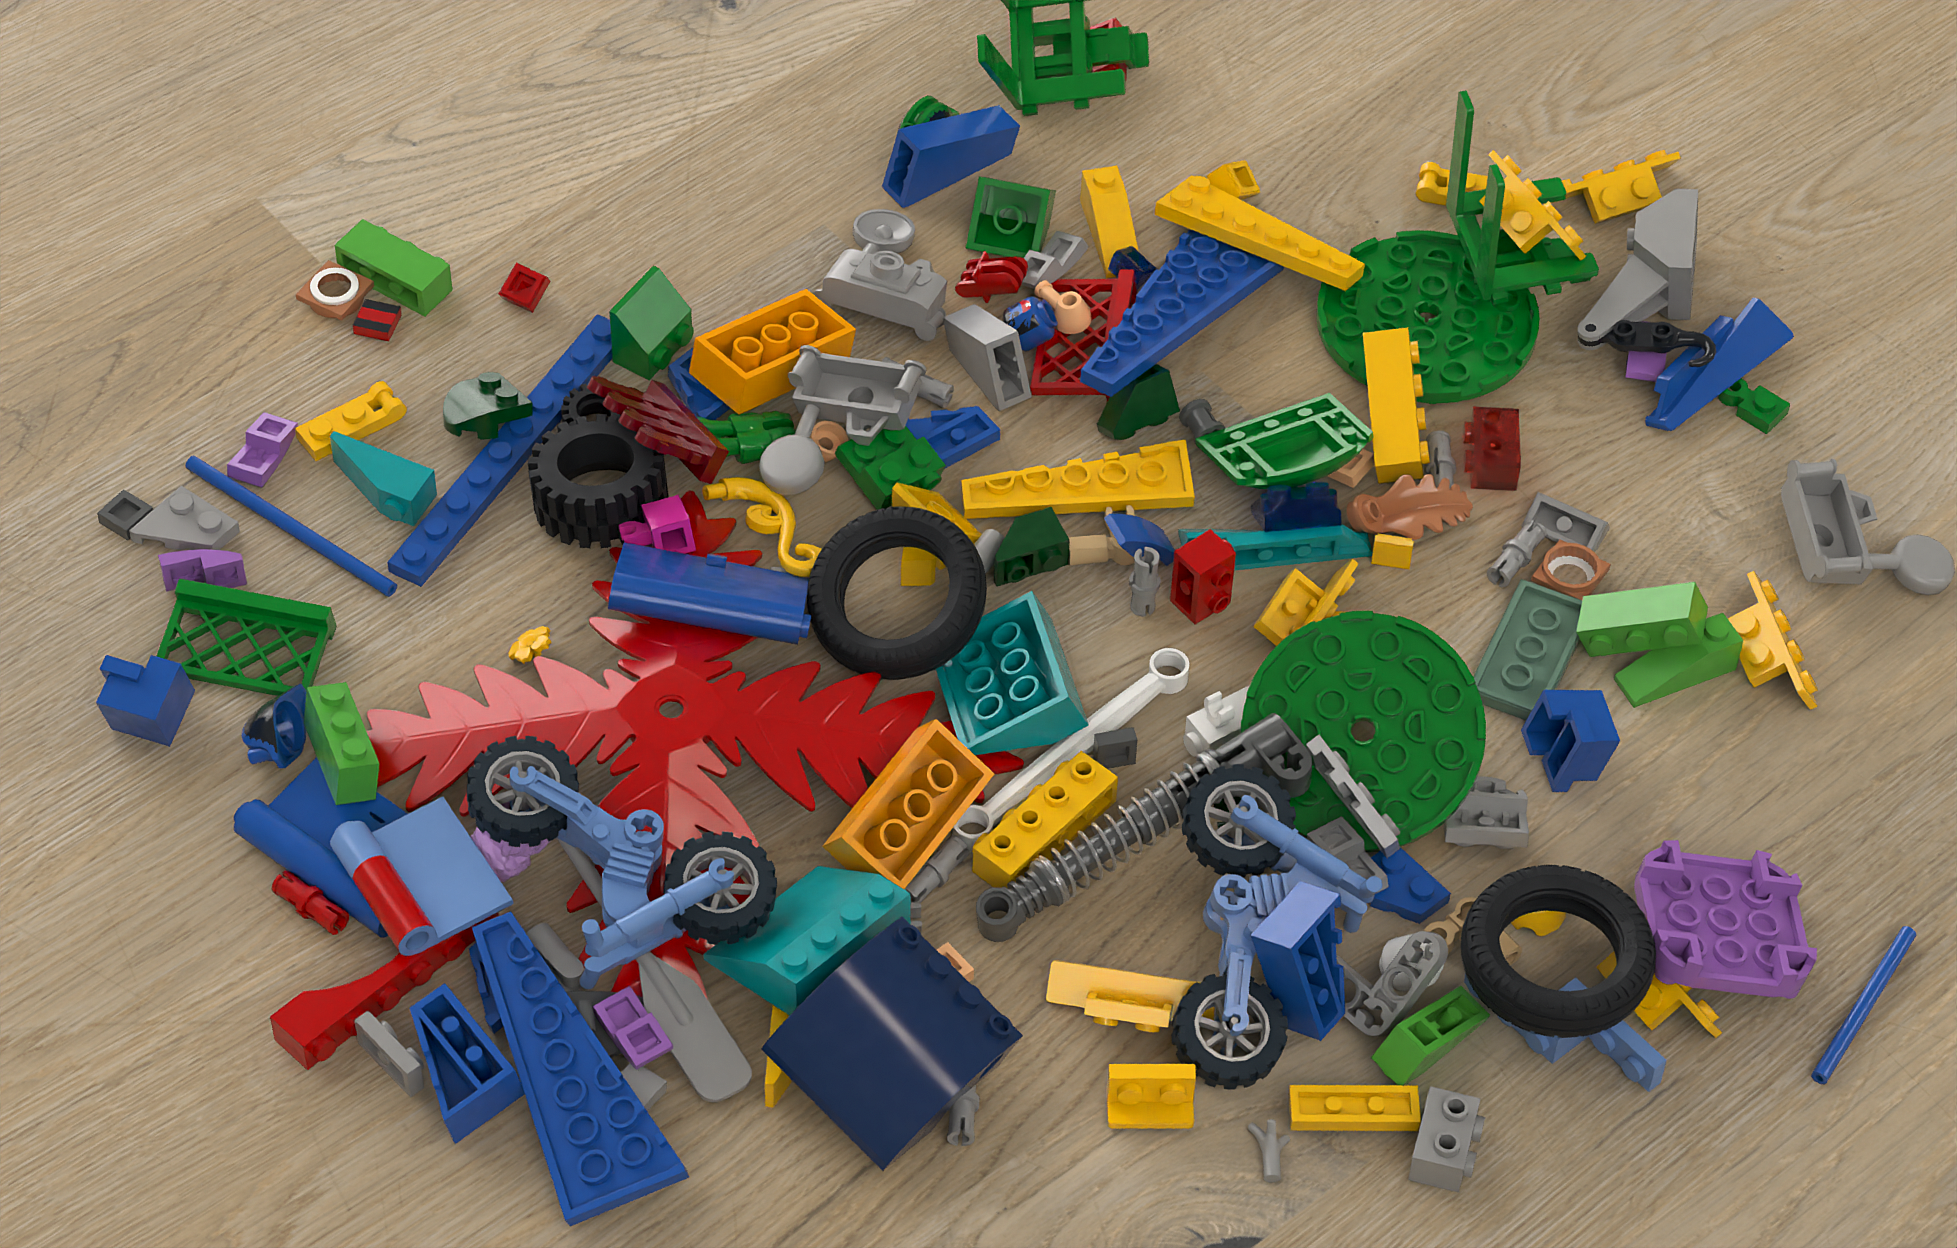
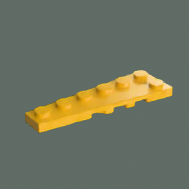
M1191 175L1156 202L1154 214L1156 216L1344 291L1363 277L1365 264L1211 185L1210 180L1205 177Z
M1186 440L1139 447V453L1119 456L1118 451L1103 454V459L1084 463L1081 458L1068 460L1067 465L1051 469L1040 465L1025 468L1021 471H1007L961 480L964 519L1022 516L1048 507H1052L1055 514L1105 512L1107 507H1111L1112 511H1124L1127 505H1131L1134 510L1194 507L1195 500Z

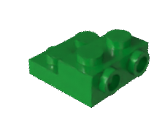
M906 425L902 430L882 429L869 446L857 444L851 439L839 445L835 451V456L877 510L892 506V488L896 482L932 490L941 482V474L946 466L923 436L916 440Z

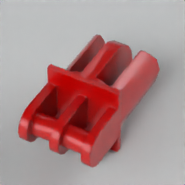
M984 251L980 259H971L967 262L966 270L962 272L961 281L956 284L955 291L958 295L965 298L983 297L985 303L989 302L992 295L1017 294L1027 274L1028 263L1024 258L1016 256L990 258L987 252Z

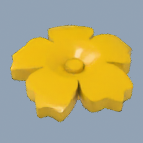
M541 626L535 630L532 628L517 638L518 641L512 644L508 652L509 658L511 660L516 658L517 661L525 664L532 660L533 655L534 657L541 656L542 650L548 649L552 643L548 638L551 630L548 627Z

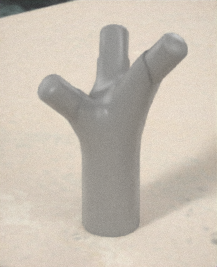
M1274 1119L1267 1121L1266 1133L1255 1123H1250L1248 1130L1256 1136L1262 1150L1264 1180L1266 1182H1278L1281 1180L1280 1152L1290 1141V1137L1283 1135L1277 1140L1276 1121Z

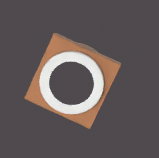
M328 260L297 292L296 300L309 305L315 313L323 317L337 318L342 321L346 316L360 308L364 297L374 287V281ZM339 280L351 283L350 290L339 297H327L318 290L326 282Z
M1559 539L1556 545L1546 553L1543 562L1532 575L1531 581L1548 589L1583 600V596H1589L1593 593L1610 570L1611 564L1599 559L1594 551L1584 545L1567 543ZM1573 564L1585 571L1587 582L1574 585L1567 584L1555 578L1553 572L1560 565Z

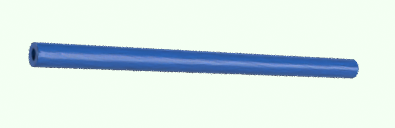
M193 455L187 460L186 469L387 597L395 593L397 584L198 457Z

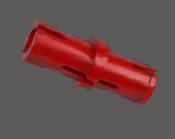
M288 870L283 871L284 877L279 874L273 881L272 892L297 908L296 913L304 919L311 918L332 935H337L338 929L342 931L349 921V913L324 897L322 890L318 887H310Z

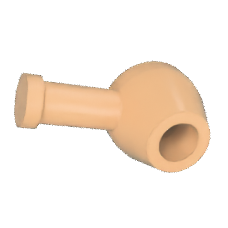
M1046 280L1041 281L1034 290L1035 295L1040 299L1046 300L1054 309L1055 318L1058 322L1056 328L1065 334H1077L1089 327L1091 312L1086 302L1078 293L1065 292L1060 295Z
M833 421L817 423L810 435V438L820 447L825 463L837 458L835 456L837 447L849 441L844 428Z

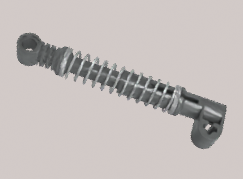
M1271 713L1216 750L1206 749L1197 754V762L1191 766L1184 763V770L1177 774L1171 771V779L1166 782L1157 780L1158 787L1152 791L1144 788V796L1140 799L1131 797V804L1126 808L1118 805L1117 810L1121 819L1115 822L1110 815L1105 814L1104 819L1108 827L1104 830H1101L1096 823L1091 822V828L1095 835L1088 839L1082 831H1078V837L1082 844L1076 848L1071 841L1065 839L1064 843L1068 853L1061 856L1057 849L1052 848L1051 853L1055 859L1054 862L1049 861L1046 857L1039 856V858L1030 863L1029 870L1024 873V876L1020 875L1016 878V882L1011 881L1007 884L1008 888L1003 886L1001 888L985 890L976 902L977 923L981 935L993 942H1004L1011 939L1016 934L1019 925L1026 922V917L1032 918L1035 912L1040 913L1043 911V906H1060L1069 901V897H1075L1076 885L1080 888L1088 889L1090 884L1089 877L1094 880H1101L1103 869L1110 872L1115 871L1116 860L1121 863H1128L1130 858L1129 851L1133 854H1141L1143 844L1154 846L1157 836H1168L1169 828L1180 829L1183 820L1182 813L1191 790L1197 785L1202 776L1206 773L1211 775L1215 768L1225 766V769H1228L1233 764H1244V768L1252 769L1253 766L1263 770L1262 774L1267 777L1272 775L1280 782L1278 786L1282 791L1286 789L1291 798H1296L1303 795L1311 785V755L1284 720L1276 713ZM1285 753H1287L1286 770H1284V758L1282 756ZM1138 841L1139 851H1135L1130 846ZM1123 850L1126 852L1125 860L1117 856ZM1112 858V868H1109L1103 864ZM1098 867L1100 875L1096 877L1090 872ZM1085 875L1086 885L1080 884L1077 880ZM1072 884L1073 893L1069 894L1068 887ZM994 911H1003L1007 913V915L1001 919H992L988 917V915Z

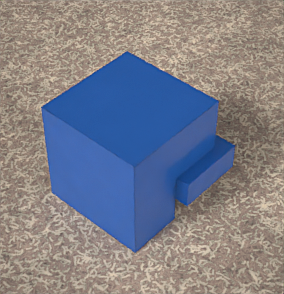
M106 655L100 666V671L106 681L96 704L110 728L170 747L195 693V689L181 663L151 655L146 668H144L143 665Z
M1543 690L1521 729L1529 755H1544L1541 761L1552 792H1567L1573 781H1597L1620 742L1602 690Z

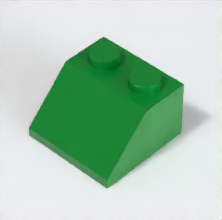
M979 176L966 249L1024 258L1029 250L1041 253L1050 226L1056 190Z
M654 265L609 311L613 363L649 381L659 370H663L668 366L672 356L681 347H685L690 342L694 333L691 308L660 268Z

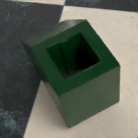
M1155 364L1110 397L1097 422L1098 431L1114 440H1124L1134 436L1136 430L1148 425L1156 426L1163 424L1169 419V416L1180 412L1170 371Z
M1052 507L1014 519L995 555L994 583L997 587L1011 582H1019L1024 578L1046 571H1055L1060 567L1068 565L1070 539Z

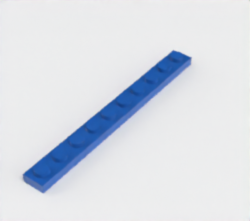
M598 314L593 318L527 396L532 402L533 416L505 422L498 431V438L491 439L389 559L387 563L390 573L420 587L423 586L532 455V448L535 443L541 444L542 436L547 431L551 432L562 419L561 405H563L565 396L570 397V391L574 388L581 392L580 385L585 383L588 385L591 377H597L611 361L610 319Z

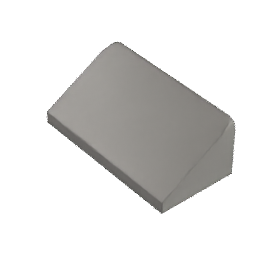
M1537 492L1521 525L1523 527L1527 520L1533 519L1535 522L1530 530L1535 527L1537 522H1540L1547 532L1545 538L1554 542H1558L1561 539L1567 543L1581 544L1596 552L1610 529L1608 522L1540 492Z

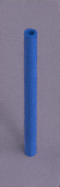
M1903 926L1812 1072L1811 1076L1815 1082L1826 1084L1914 941L1916 932L1911 927Z

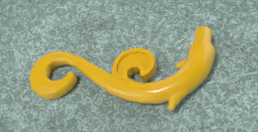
M742 477L722 478L718 483L703 486L702 494L705 500L721 498L723 501L742 499L760 503L747 509L745 516L747 526L762 534L779 533L777 550L782 568L795 576L810 577L813 565L822 549L815 545L800 543L795 547V554L804 556L809 560L799 561L789 555V549L796 528V520L790 503L783 495L771 491L761 481ZM773 511L777 516H771V512Z

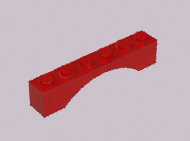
M499 912L418 954L405 956L399 953L381 968L353 982L328 989L302 991L270 1016L274 1040L306 1070H309L319 1061L327 1060L333 1055L337 1047L351 1036H357L355 1019L367 1011L376 1018L382 1012L393 1009L409 991L416 986L425 984L440 967L448 961H454L461 956L465 948L476 940L472 927L498 917Z

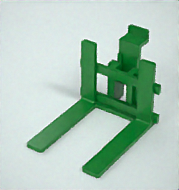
M1001 0L1008 9L1010 17L1012 68L985 34L977 35L978 61L1015 109L1022 110L1023 116L1038 115L1037 105L1074 101V108L1076 110L1090 108L1089 99L1120 96L1126 93L1125 73L1122 69L1092 72V66L1125 62L1129 69L1148 67L1150 64L1147 33L1133 34L1129 26L1090 29V20L1085 16L1084 2L1089 0ZM1069 3L1070 18L1034 23V7ZM1053 44L1054 55L1035 57L1036 46Z
M1467 90L1459 91L1446 207L1462 244L1465 262L1470 264L1474 274V284L1478 285L1483 299H1491L1493 304L1508 302L1507 291L1542 285L1547 295L1558 294L1562 291L1560 282L1569 281L1570 284L1590 281L1592 277L1597 276L1599 267L1592 253H1584L1586 257L1580 261L1561 238L1550 239L1545 237L1524 254L1505 230L1500 229L1505 182L1497 164L1489 165L1486 189L1465 192L1474 107ZM1554 177L1531 181L1542 193L1537 199L1541 204L1548 201L1556 202L1566 199L1567 192L1561 178ZM1485 196V202L1483 206L1479 202V200H1481ZM1483 214L1481 229L1475 215Z

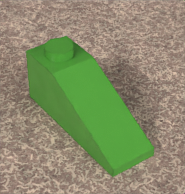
M1720 613L1706 618L1701 644L1652 649L1616 673L1614 680L1633 708L1735 671L1743 639L1725 614Z
M1459 986L1397 1024L1371 1058L1379 1065L1383 1073L1397 1085H1406L1422 1075L1489 1018L1490 1014L1462 986Z

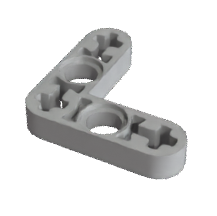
M1419 931L1408 938L1374 986L1336 954L1337 964L1344 966V980L1350 979L1356 987L1354 999L1349 1003H1345L1344 1016L1359 1030L1369 1036L1384 1037L1389 1035L1395 1026L1404 1019L1448 957V946L1444 938L1434 932ZM1432 942L1429 949L1433 953L1432 958H1422L1420 960L1424 953L1420 948L1421 943L1430 944ZM1407 961L1414 963L1418 962L1415 968L1407 965L1406 963ZM1401 972L1406 973L1411 980V988L1404 996H1399L1393 988V980ZM1365 1004L1372 1010L1383 1009L1380 1015L1382 1020H1384L1383 1025H1372L1375 1020L1374 1016L1367 1010L1359 1008Z

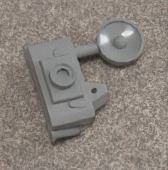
M873 209L863 212L855 218L853 237L863 250H844L824 277L822 289H817L812 293L828 307L835 304L915 328L916 335L924 341H930L935 338L937 328L944 325L943 317L946 316L945 310L941 307L945 303L947 280L934 272L930 261L919 259L910 265L904 264L903 257L898 253L904 252L912 245L915 227L906 215L893 210Z
M801 346L799 350L801 356L792 372L788 373V378L791 385L796 387L792 399L799 414L802 416L794 435H786L776 439L767 446L761 455L759 470L764 484L775 493L795 495L808 490L817 483L823 473L825 464L820 447L810 438L817 419L847 423V435L857 444L866 446L870 445L882 429H904L922 384L920 376H924L927 371L925 365L915 360H907L904 365L824 354L813 346Z
M1835 459L1827 462L1800 464L1798 460H1791L1787 468L1788 479L1781 487V497L1801 568L1808 582L1862 584L1873 569H1890L1905 587L1916 593L1924 595L1939 594L1949 586L1955 574L1954 560L1949 551L1940 542L1931 537L1919 534L1906 536L1894 546L1891 554L1868 553L1860 525L1877 520L1872 499L1870 496L1849 490L1845 474H1835L1837 471V461Z

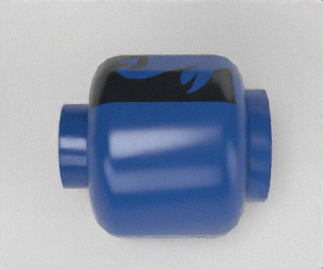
M1033 296L1019 301L1003 312V322L1018 331L1021 348L1025 352L1049 341L1054 336V327L1058 325L1051 305L1046 300L1040 301Z

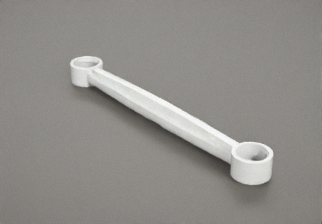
M1164 648L1156 651L1150 658L1148 674L1087 718L1089 726L1058 741L1013 778L983 806L970 805L952 828V836L960 838L967 845L966 849L972 852L976 840L984 833L989 834L1007 811L1012 808L1017 809L1025 802L1035 786L1045 784L1054 775L1055 770L1063 761H1070L1080 751L1087 755L1093 751L1094 734L1118 730L1160 692L1174 694L1183 690L1188 683L1189 660L1187 656L1174 648ZM1163 666H1172L1179 669L1181 673L1175 676H1165L1160 674L1157 669ZM966 823H978L983 825L986 830L979 834H967L959 828Z

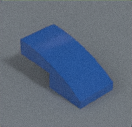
M1109 514L1104 518L1119 545L1132 557L1140 548L1143 557L1144 547H1150L1159 553L1160 561L1166 566L1173 562L1175 549L1163 529L1141 517L1127 514Z

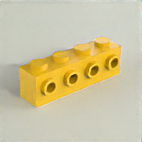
M1408 327L1363 333L1371 429L1373 431L1374 462L1378 484L1396 482L1402 475H1411L1414 480L1422 479L1424 477L1423 464L1430 463L1428 442L1420 441V430H1427L1424 407L1417 408L1416 397L1423 396L1421 374H1414L1413 364L1420 363L1418 341H1410Z
M1080 751L1070 761H1063L1055 770L1054 775L1045 784L1035 786L1025 802L1017 809L1012 808L1007 811L995 829L989 834H982L976 840L972 848V872L993 888H1001L1003 886L1008 888L1007 884L1011 881L1016 882V878L1020 875L1024 876V873L1029 870L1030 863L1039 858V856L1046 857L1049 861L1053 860L1052 848L1057 849L1060 853L1066 848L1065 839L1072 842L1078 837V831L1083 832L1091 825V822H1094L1116 802L1118 776L1083 751Z

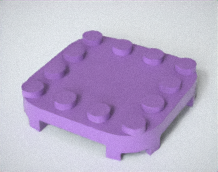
M1678 840L1663 841L1660 848L1645 855L1635 876L1634 886L1637 905L1644 913L1654 937L1656 948L1654 973L1657 979L1665 984L1677 983L1699 989L1767 997L1795 998L1817 960V948L1808 947L1797 899V895L1803 885L1797 873L1789 876L1782 868L1769 861L1772 854L1756 850L1752 860L1749 861L1684 853L1680 851Z

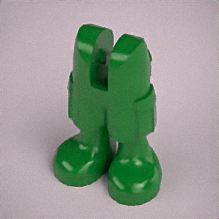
M779 411L762 412V414L752 412L740 415L730 414L728 420H709L704 417H697L728 449L729 453L726 457L735 455L737 462L741 464L759 461L768 445L778 438L794 435L796 431L791 415Z

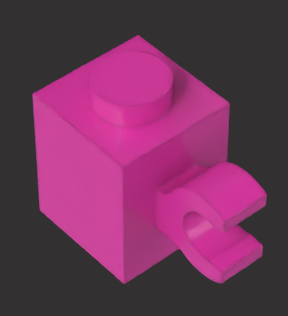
M679 495L641 505L645 523L629 521L618 526L621 539L625 543L641 546L651 544L653 548L684 554L696 551L690 519Z

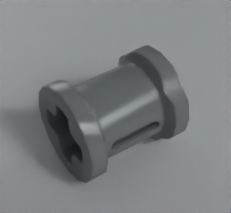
M1197 399L1188 403L1179 414L1181 423L1190 428L1194 434V439L1225 428L1223 423L1215 420L1211 414V405L1205 399Z

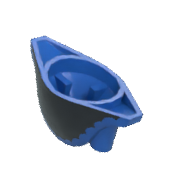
M301 683L266 702L246 721L241 736L244 743L250 748L248 750L250 763L257 764L273 761L282 769L289 766L301 755L306 740V728L304 725L306 690Z

